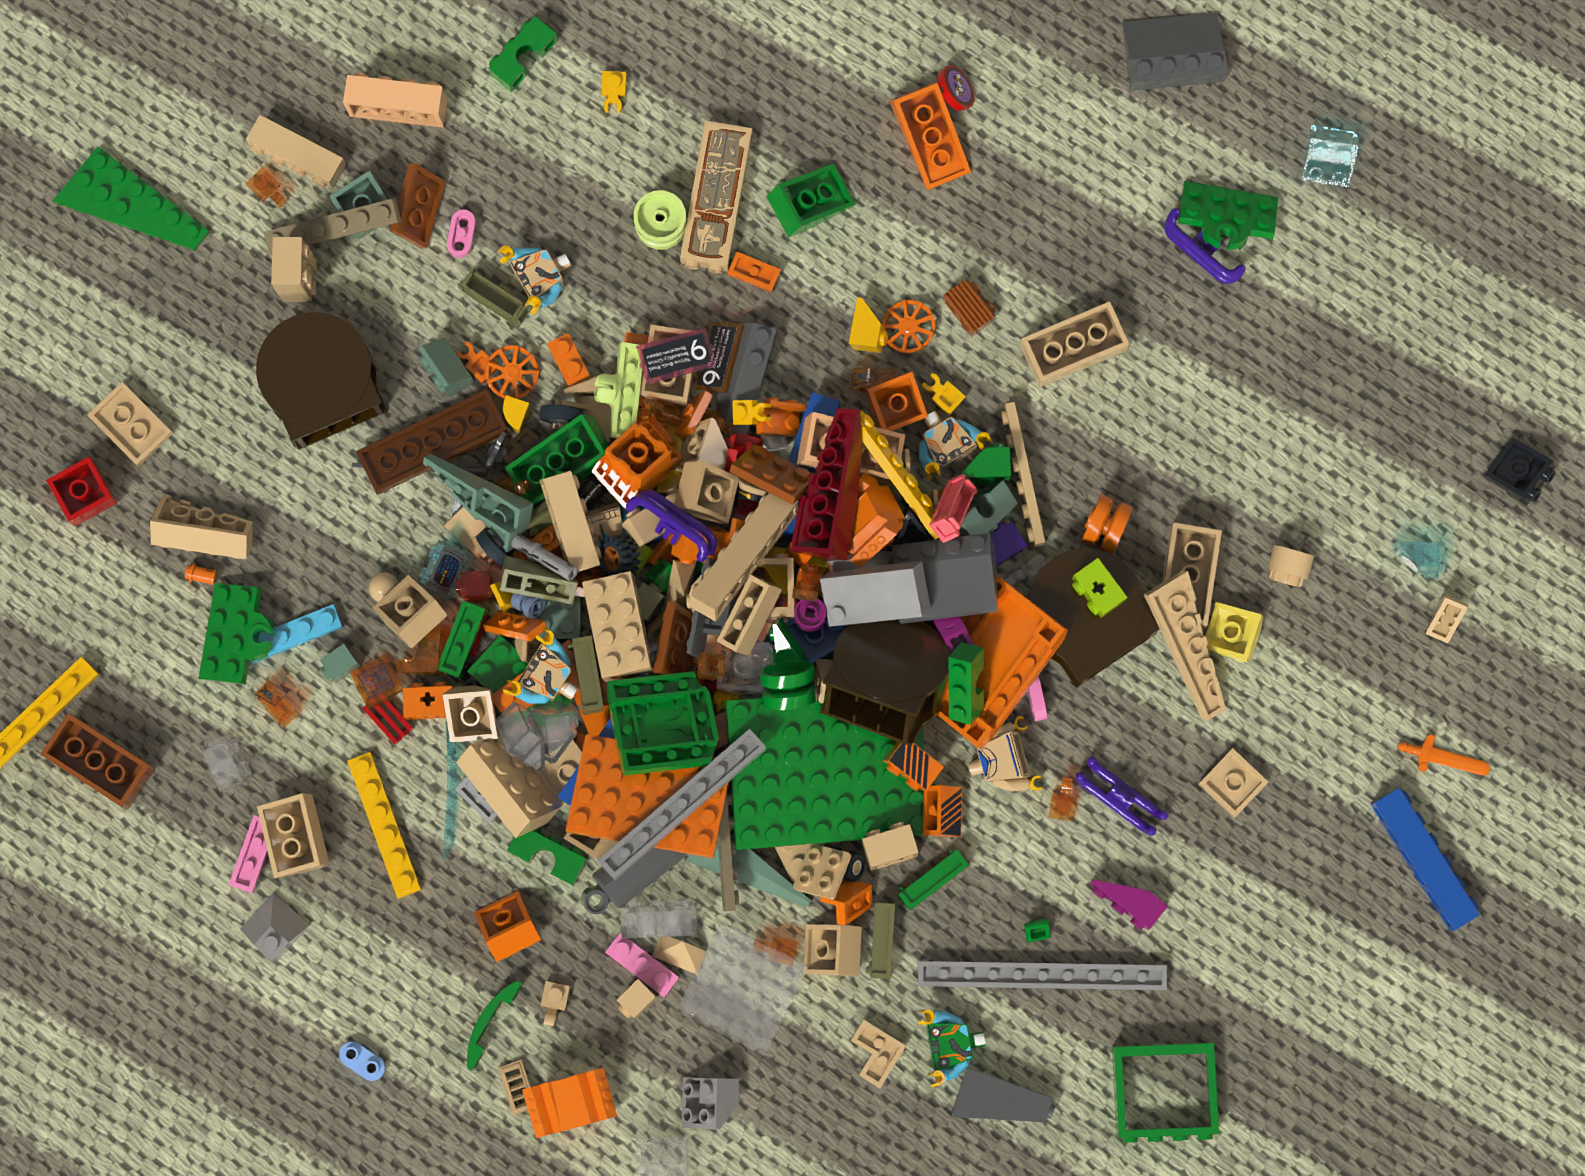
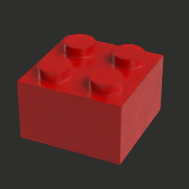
M90 457L81 460L46 480L68 522L75 527L118 503L96 462Z

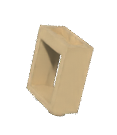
M774 554V558H764L759 566H787L788 607H773L767 620H777L778 618L783 620L794 619V559L789 558L788 554Z

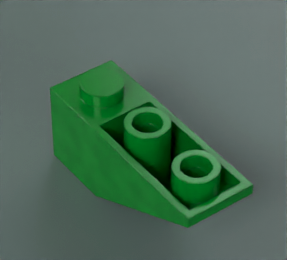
M778 618L770 628L771 641L775 642V650L772 653L773 663L789 660L810 662L783 619Z

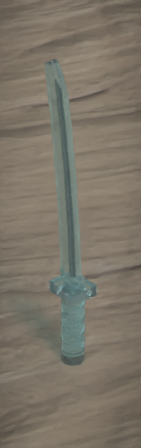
M447 721L445 722L447 735V756H445V761H447V800L442 859H446L453 849L457 791L455 790L457 788L456 762L459 759V755H456V742H450Z

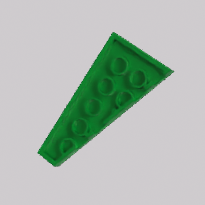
M98 146L52 201L54 204L166 240L169 243L196 251L210 233L197 221Z

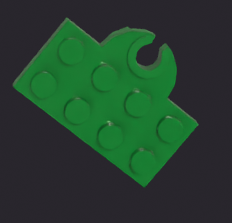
M1184 181L1178 223L1202 227V237L1206 244L1210 243L1219 249L1222 240L1220 235H1226L1231 238L1227 246L1228 250L1237 248L1241 250L1247 243L1249 236L1273 240L1279 197Z
M215 583L198 679L246 685L250 661L268 657L267 654L272 649L274 643L268 641L259 643L258 636L262 631L271 635L276 634L273 625L274 622L268 616L258 613L262 593L261 588Z
M499 635L471 665L467 672L483 687L491 689L492 694H494L509 683L507 680H513L522 674L529 663L521 661L516 649ZM560 694L556 696L554 701L549 700L545 704H535L507 717L501 715L496 720L497 728L513 727L522 721L540 737L573 700Z

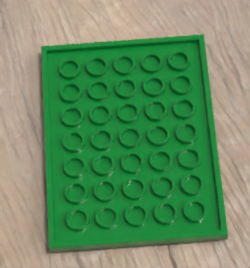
M762 698L725 701L728 747L749 729L766 746V750L730 780L735 850L862 840L866 838V833L880 829L881 833L890 830L889 826L903 822L904 826L910 824L913 836L923 835L924 790H913L905 783L907 781L906 778L901 774L896 776L886 768L888 764L883 759L896 743L895 740L819 713L823 703H819L818 698L815 703L809 706L791 710L765 708ZM921 728L914 744L924 751L923 728Z

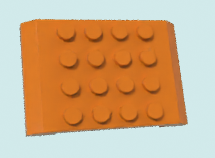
M997 573L998 612L961 616V620L974 645L984 648V669L979 674L976 682L977 688L984 689V710L972 725L949 719L948 677L945 701L938 714L940 718L977 748L984 747L994 737L1063 643L1068 629Z

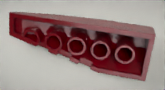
M837 408L826 435L827 443L825 448L819 452L817 457L818 465L814 474H810L808 479L810 485L806 495H802L799 502L790 551L824 559L847 561L859 491L861 410Z

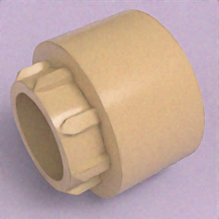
M1274 545L1267 569L1271 570L1269 577L1273 581L1300 587L1302 586L1303 579L1308 580L1315 556Z

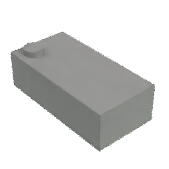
M922 561L829 571L820 579L829 627L922 617L931 609Z

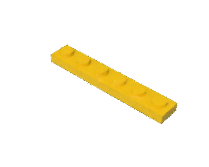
M861 411L862 442L934 540L939 537L929 526L935 512L931 499L918 488V482L915 477L907 473L903 467V461L888 447L887 439L877 432L871 417Z
M80 657L0 733V770L99 676L97 671L83 657Z
M369 752L348 760V765L397 898L400 899L422 890L372 753Z

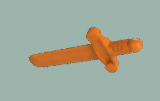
M1427 735L1421 746L1400 742L1397 745L1400 751L1418 756V770L1422 772L1427 770L1429 762L1478 775H1487L1490 771L1489 764L1484 761L1434 748L1435 737L1433 735Z

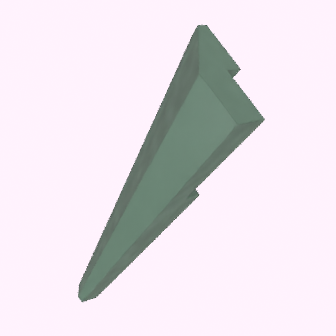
M432 454L425 456L423 464L426 467L430 466L439 475L437 479L441 483H446L453 490L452 495L475 520L480 519L489 528L488 534L491 537L496 536L504 544L502 547L504 551H511L513 549L511 544L514 537L519 534L522 535L530 524L533 503Z
M730 833V841H733L734 835ZM718 841L714 859L689 855L686 860L720 874ZM751 849L735 850V855L732 856V866L736 865L737 867L736 881L806 908L812 902L802 892L793 889V885Z

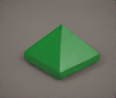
M1032 919L1024 924L1027 943L1051 938L1048 919Z

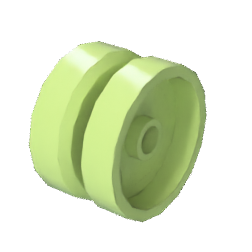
M665 190L652 191L645 194L637 202L634 209L635 230L639 239L646 246L656 250L669 249L676 246L684 238L687 223L686 210L682 201L675 194Z

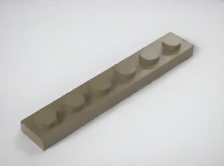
M396 198L265 231L264 236L269 255H272L273 237H302L306 245L310 246L400 223L401 218Z
M727 791L717 840L723 911H736L735 905H739L738 890H734L733 881L737 880L736 865L732 866V856L735 855L734 840L730 841V831L734 829L733 817L728 815V806L732 805L730 791Z

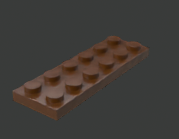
M486 389L357 450L356 454L378 495L431 470L430 466L426 467L423 464L425 456L432 454L448 462L499 438L502 432L508 433V429Z

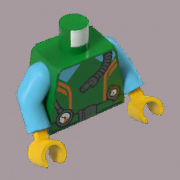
M921 1009L918 1010V1013H924L925 1019L924 1021H918V1023L926 1025L934 1070L928 1073L927 1077L932 1075L935 1077L936 1082L931 1087H936L946 1081L957 1078L967 1069L970 1063L969 1060L973 1059L972 1048L986 1046L983 1031L969 1034L967 1024H963V1021L958 1016L946 1011Z

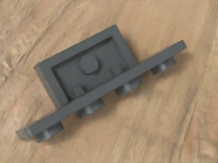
M709 557L706 558L701 569V580L708 566H713L717 560ZM737 594L716 622L695 610L692 615L690 637L687 640V654L703 658L707 635H720L735 606Z

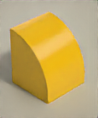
M506 395L503 404L504 416L509 426L515 432L520 433L524 429L529 415L530 404Z

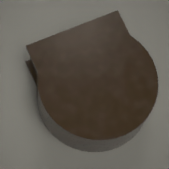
M319 312L298 314L277 325L264 340L256 362L258 386L264 399L282 419L291 442L295 441L298 450L387 412L376 387L377 372L373 356L360 334L341 318Z
M1074 549L1054 557L1037 574L1027 596L1028 599L1068 629L1063 643L1054 653L1051 660L1061 665L1076 688L1156 635V632L1160 629L1154 616L1144 603L1141 585L1133 571L1118 557L1098 549ZM1097 558H1099L1128 597L1125 602L1102 618L1090 611L1087 606L1089 602L1084 594L1080 596L1072 586L1074 582L1072 580L1073 576ZM1094 585L1092 591L1094 594L1096 592L1101 594L1103 587L1101 585L1099 587Z
M896 619L848 625L838 636L835 643L833 663L823 680V684L827 685L826 699L819 713L912 746L921 728L931 722L943 707L949 677L950 652L948 646L936 630L922 621L901 624L900 620Z

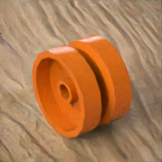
M1101 493L1096 506L1092 508L1084 528L1086 530L1081 543L1092 548L1096 545L1100 535L1104 537L1100 550L1113 555L1133 506L1121 502L1117 505L1112 515L1110 511L1114 503L1113 498Z

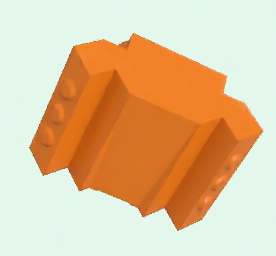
M644 420L638 425L634 423L605 449V455L598 460L592 473L625 508L630 498L637 496L641 491L652 490L659 483L666 480L671 471L677 470L683 458L649 420Z
M865 472L860 475L856 514L849 552L852 553L849 561L861 568L880 550H887L893 544L894 537L902 529L905 519L889 487L879 486L876 478Z
M604 1068L522 1089L536 1138L617 1117Z

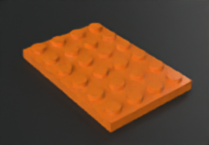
M586 734L566 832L619 842L706 766L624 776L620 769L615 739ZM729 782L653 848L714 859Z

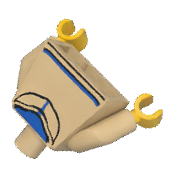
M1018 716L1013 723L1003 724L984 747L977 748L979 759L968 763L972 776L983 773L986 782L992 781L995 787L1010 792L1028 790V788L1036 791L1043 788L1035 787L1033 784L1034 779L1042 777L1038 775L1031 777L1019 736V733L1024 732L1028 726L1021 728L1017 725V721L1024 719L1023 716Z

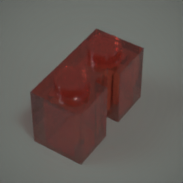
M490 571L460 572V579H456V593H459V597L463 601L469 603L494 602V593L490 585L494 584V577Z

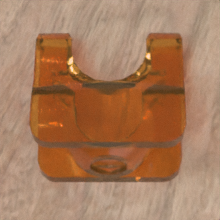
M440 625L435 626L417 643V653L412 658L397 661L396 671L409 675L444 676L446 673L438 669L450 631L442 628Z

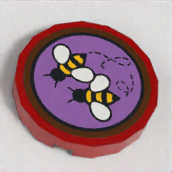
M953 65L941 69L937 79L939 88L942 86L944 90L942 95L945 101L957 111H965L972 107L975 102L974 91L966 75Z

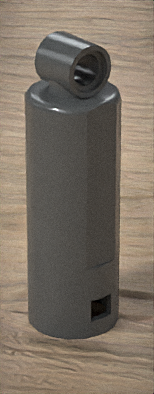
M652 848L615 881L603 867H600L592 875L597 885L590 886L582 892L581 903L591 914L603 913L610 902L617 908H621L688 854ZM592 895H600L601 900L598 905H589V898Z

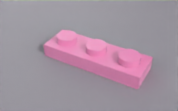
M254 815L229 883L230 886L250 893L255 891L268 854L259 816Z
M619 933L605 952L663 997L668 994L679 979L677 975L622 933Z

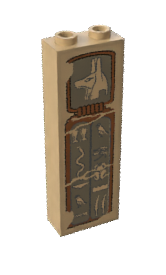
M705 121L680 256L681 264H685L684 267L688 269L698 270L699 267L708 268V271L721 274L722 271L728 272L752 141V128Z

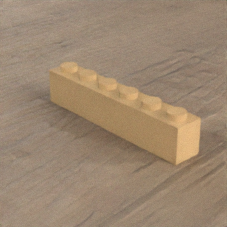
M765 493L760 499L759 506L755 512L751 511L748 514L745 525L741 530L737 529L728 547L721 549L714 565L708 566L705 570L699 584L696 583L691 588L689 593L691 608L716 622L746 583L749 576L752 575L797 516L798 501L792 505L771 493Z

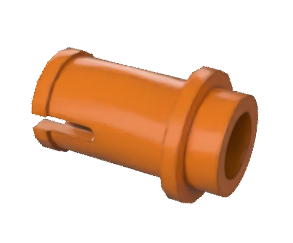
M195 563L187 565L185 579H189V582L192 583L194 580L214 585L216 582L217 570L197 567Z

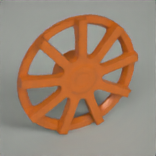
M902 300L887 310L882 322L886 332L887 329L899 330L890 339L888 337L887 343L894 350L902 353H913L923 349L931 341L935 332V319L932 312L922 302L915 300ZM907 305L917 306L912 316L908 314ZM901 306H903L904 318H901L894 312ZM921 308L929 315L916 320ZM890 315L897 319L899 324H887ZM931 320V331L919 327V324ZM918 332L929 335L923 344L920 343L916 336ZM904 335L902 348L893 344L897 338ZM913 337L918 347L907 349L908 338Z
M515 345L497 349L489 357L485 368L488 386L496 395L504 399L506 394L503 393L509 383H512L514 395L507 396L520 399L533 391L539 375L538 365L534 356L526 349ZM513 350L511 362H508L503 351ZM518 351L527 356L519 364L516 363ZM498 354L505 364L503 367L491 363ZM530 360L534 370H522V366ZM490 367L500 370L501 375L490 378ZM534 374L531 385L522 378V375ZM504 379L505 382L500 391H498L492 382ZM517 381L521 382L528 389L519 394Z

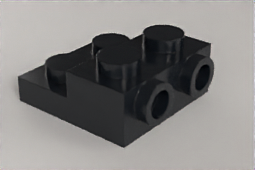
M1512 437L1485 473V479L1506 490L1507 495L1527 506L1530 501L1536 502L1542 492L1540 488L1544 482L1550 483L1553 480L1556 471L1554 470L1555 466L1552 459Z

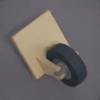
M577 396L576 402L556 400L555 405H542L540 408L539 419L553 424L552 429L557 431L581 414L593 416L608 443L612 444L613 439H608L612 412L611 406L606 403L597 402L594 396Z
M463 506L444 524V527L478 559L482 556L489 563L494 560L503 567L505 556L514 557L512 550L509 552L504 551L502 548L504 544L496 536L491 537L488 534L489 528L480 519L475 520Z

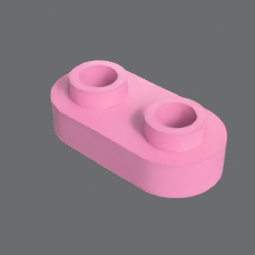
M468 210L455 212L451 219L447 248L449 253L455 258L466 257L472 249L476 220L474 215ZM466 220L468 225L461 227L460 222ZM458 243L464 244L462 250L456 249Z

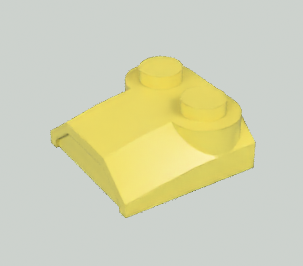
M1215 602L1214 611L1205 635L1208 645H1206L1208 651L1233 658L1238 662H1249L1254 654L1261 632L1262 614Z

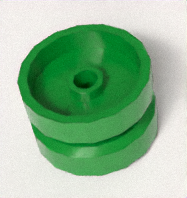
M802 660L781 661L766 665L759 670L760 683L766 687L762 691V700L765 708L791 710L809 706L816 702V686L811 683L815 678L814 665L811 662Z

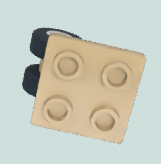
M810 844L793 884V889L834 900L842 879L855 882L862 876L865 867L864 857L857 852H844L841 848H828Z

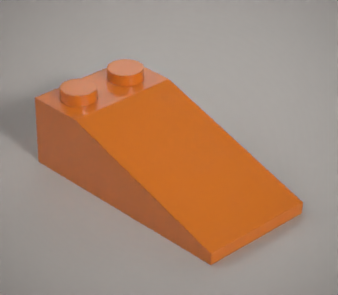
M931 82L889 100L897 123L927 190L971 173L938 83Z

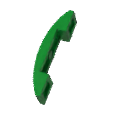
M515 981L508 985L489 1002L479 1016L469 1041L467 1069L474 1071L486 1048L478 1043L503 1001L512 1005L524 983Z

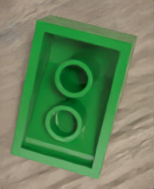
M834 163L780 183L766 196L788 238L807 231L856 205Z

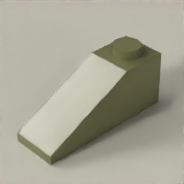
M505 556L500 577V591L573 604L578 581L575 579L568 581L552 570L530 560Z

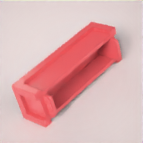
M964 474L948 480L929 524L943 543L960 535L959 529L973 496L977 494L975 485L970 479H965L966 476Z

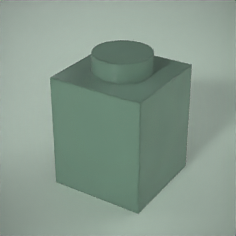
M342 644L320 659L323 665L320 668L321 672L327 680L332 678L336 683L361 667L345 644Z

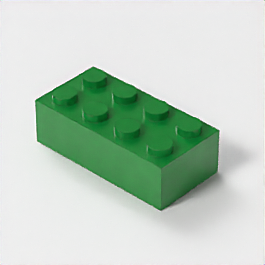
M581 414L510 463L505 469L521 496L532 502V509L546 501L539 480L571 471L572 475H576L580 482L592 474L596 463L605 455V449L610 445L593 416Z

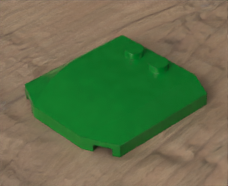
M693 671L607 682L609 710L620 769L624 776L701 767L711 763L719 736L710 692L699 683Z

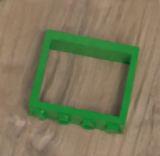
M1214 1043L1112 1047L1116 1137L1123 1138V1143L1138 1142V1137H1148V1142L1163 1141V1136H1173V1141L1188 1140V1135H1198V1140L1213 1139V1134H1219ZM1179 1054L1206 1055L1210 1127L1126 1130L1122 1057Z

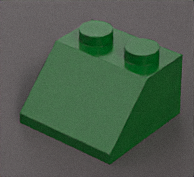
M996 443L990 444L989 448H984L962 472L966 476L965 479H970L975 486L987 485L1000 480H1004L1005 484L1008 485L1011 477L1010 447H1004V444Z

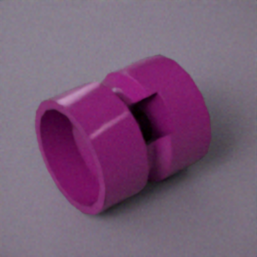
M806 597L796 604L794 620L797 627L803 632L815 633L824 626L826 608L819 599Z

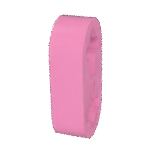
M1038 676L1027 690L1034 721L1047 719L1044 697Z

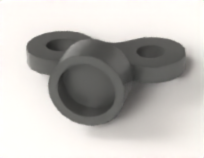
M502 432L497 443L488 449L489 459L485 470L490 471L494 464L499 465L504 462L503 457L507 454V451L503 445L506 441L507 433Z

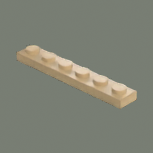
M1015 402L1006 403L1004 411H1001L1003 426H1008L1009 434L1006 435L1007 446L1013 449L1014 458H1011L1013 472H1018L1019 481H1016L1018 495H1023L1024 499L1021 511L1023 518H1028L1029 528H1026L1028 542H1033L1034 548L1041 547L1045 544V538Z

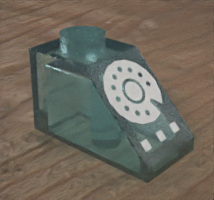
M1395 542L1392 545V551L1416 574H1424L1426 579L1439 578V575L1446 571L1445 542Z

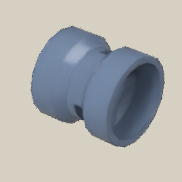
M515 593L511 598L512 607L523 611L526 616L532 619L538 617L543 612L546 604L545 599Z

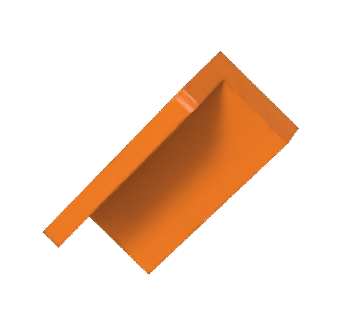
M844 880L841 882L834 900L820 897V901L836 905L837 924L845 926L872 908V885L859 881L851 882Z

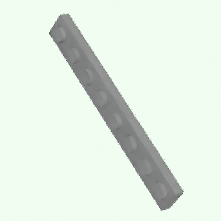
M750 729L747 730L597 860L598 863L614 881L617 880L766 750V746Z

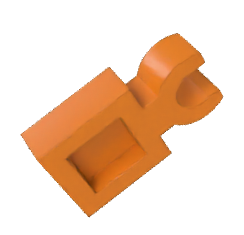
M466 341L464 344L469 349V352L461 354L457 350L456 355L460 360L468 361L465 368L483 385L486 382L485 368L489 356L482 349L476 354L473 345ZM490 367L489 376L491 377L498 369Z

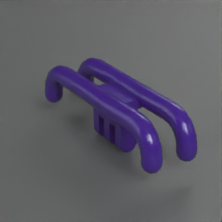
M1173 208L1169 212L1164 224L1167 237L1216 280L1225 284L1238 281L1246 270L1245 266L1239 264L1232 270L1225 268L1212 257L1218 248L1210 243H1205L1202 231L1193 240L1176 225L1180 210Z
M654 490L641 491L626 503L625 508L629 512L634 511L636 506H643L659 517L660 521L654 532L660 534L665 528L666 530L662 537L668 540L671 534H673L670 543L674 546L678 543L682 534L698 546L699 551L696 558L699 562H704L707 555L712 556L715 553L717 539L714 533Z
M1089 757L1087 759L1088 766L1113 785V787L1107 794L1086 778L1082 772H1078L1075 775L1076 781L1137 829L1149 836L1155 835L1156 828L1144 822L1128 810V808L1135 802L1160 820L1168 818L1167 811L1155 806L1102 766L1095 757Z

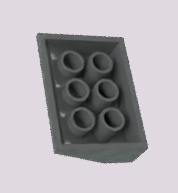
M1216 13L1122 22L1130 91L1225 81L1228 74L1226 55Z
M990 533L956 537L945 543L938 539L893 545V564L922 561L931 609L922 617L899 619L901 624L998 612L995 546Z

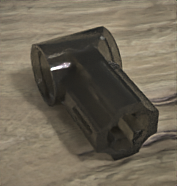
M593 473L588 476V480L577 491L579 498L584 499L587 511H590L605 493H610Z

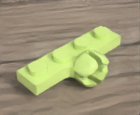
M620 342L616 373L614 375L603 373L596 379L595 387H598V391H594L595 400L600 403L609 404L612 409L608 439L616 440L637 422L644 359L642 349H645L644 345Z

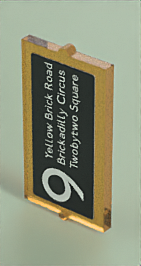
M710 321L705 343L711 362L698 366L693 385L694 390H707L710 394L713 392L727 393L744 325L730 323L729 321L724 323Z

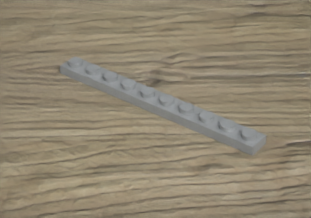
M918 961V986L1167 990V965Z

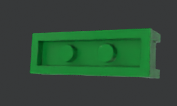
M462 601L436 668L437 670L461 679L464 678L463 671L484 617L488 615L489 610Z
M949 849L948 853L950 855L905 890L899 887L901 893L898 894V897L909 911L969 866L958 850L952 852Z

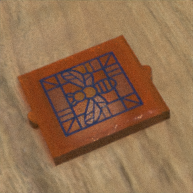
M386 654L372 662L367 661L364 666L350 673L367 709L383 701L387 702L388 698L403 691V687Z

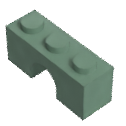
M1004 480L987 484L974 496L980 512L975 507L968 508L959 529L960 535L958 537L991 533L997 529V523L1012 514L1011 510L1018 503Z

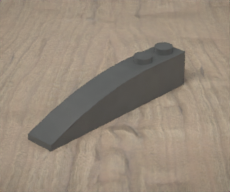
M730 323L729 327H736L737 330L722 387H717L716 422L724 441L726 437L730 438L733 432L749 435L751 425H733L732 401L759 400L777 337V329L756 323Z

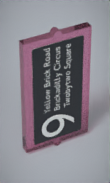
M705 328L636 346L641 362L639 367L643 369L647 385L716 366L711 350L713 345L709 343Z

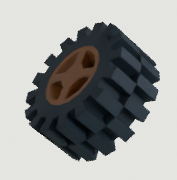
M629 535L610 536L600 542L602 546L598 547L602 559L599 567L603 566L601 571L603 574L607 573L606 577L629 571L635 576V572L639 571L640 568L637 565H641V560H638V557L641 555L640 552L636 551L639 547L637 544L633 545L635 540L630 538Z

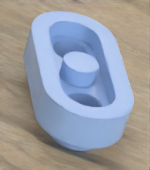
M348 1042L340 1049L339 1057L341 1062L366 1080L375 1081L384 1075L386 1070L384 1061L361 1044ZM351 1049L356 1052V1056L353 1059H350L347 1055ZM371 1063L376 1065L374 1073L368 1071V1066Z

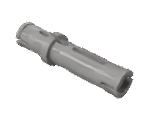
M521 534L516 535L512 540V548L525 554L527 559L532 562H539L568 581L576 577L577 567L543 548L542 544L534 543Z

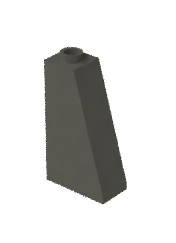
M967 1068L951 1115L962 1118L1045 1122L1046 1118L1051 1119L1055 1104H1052L1053 1098Z

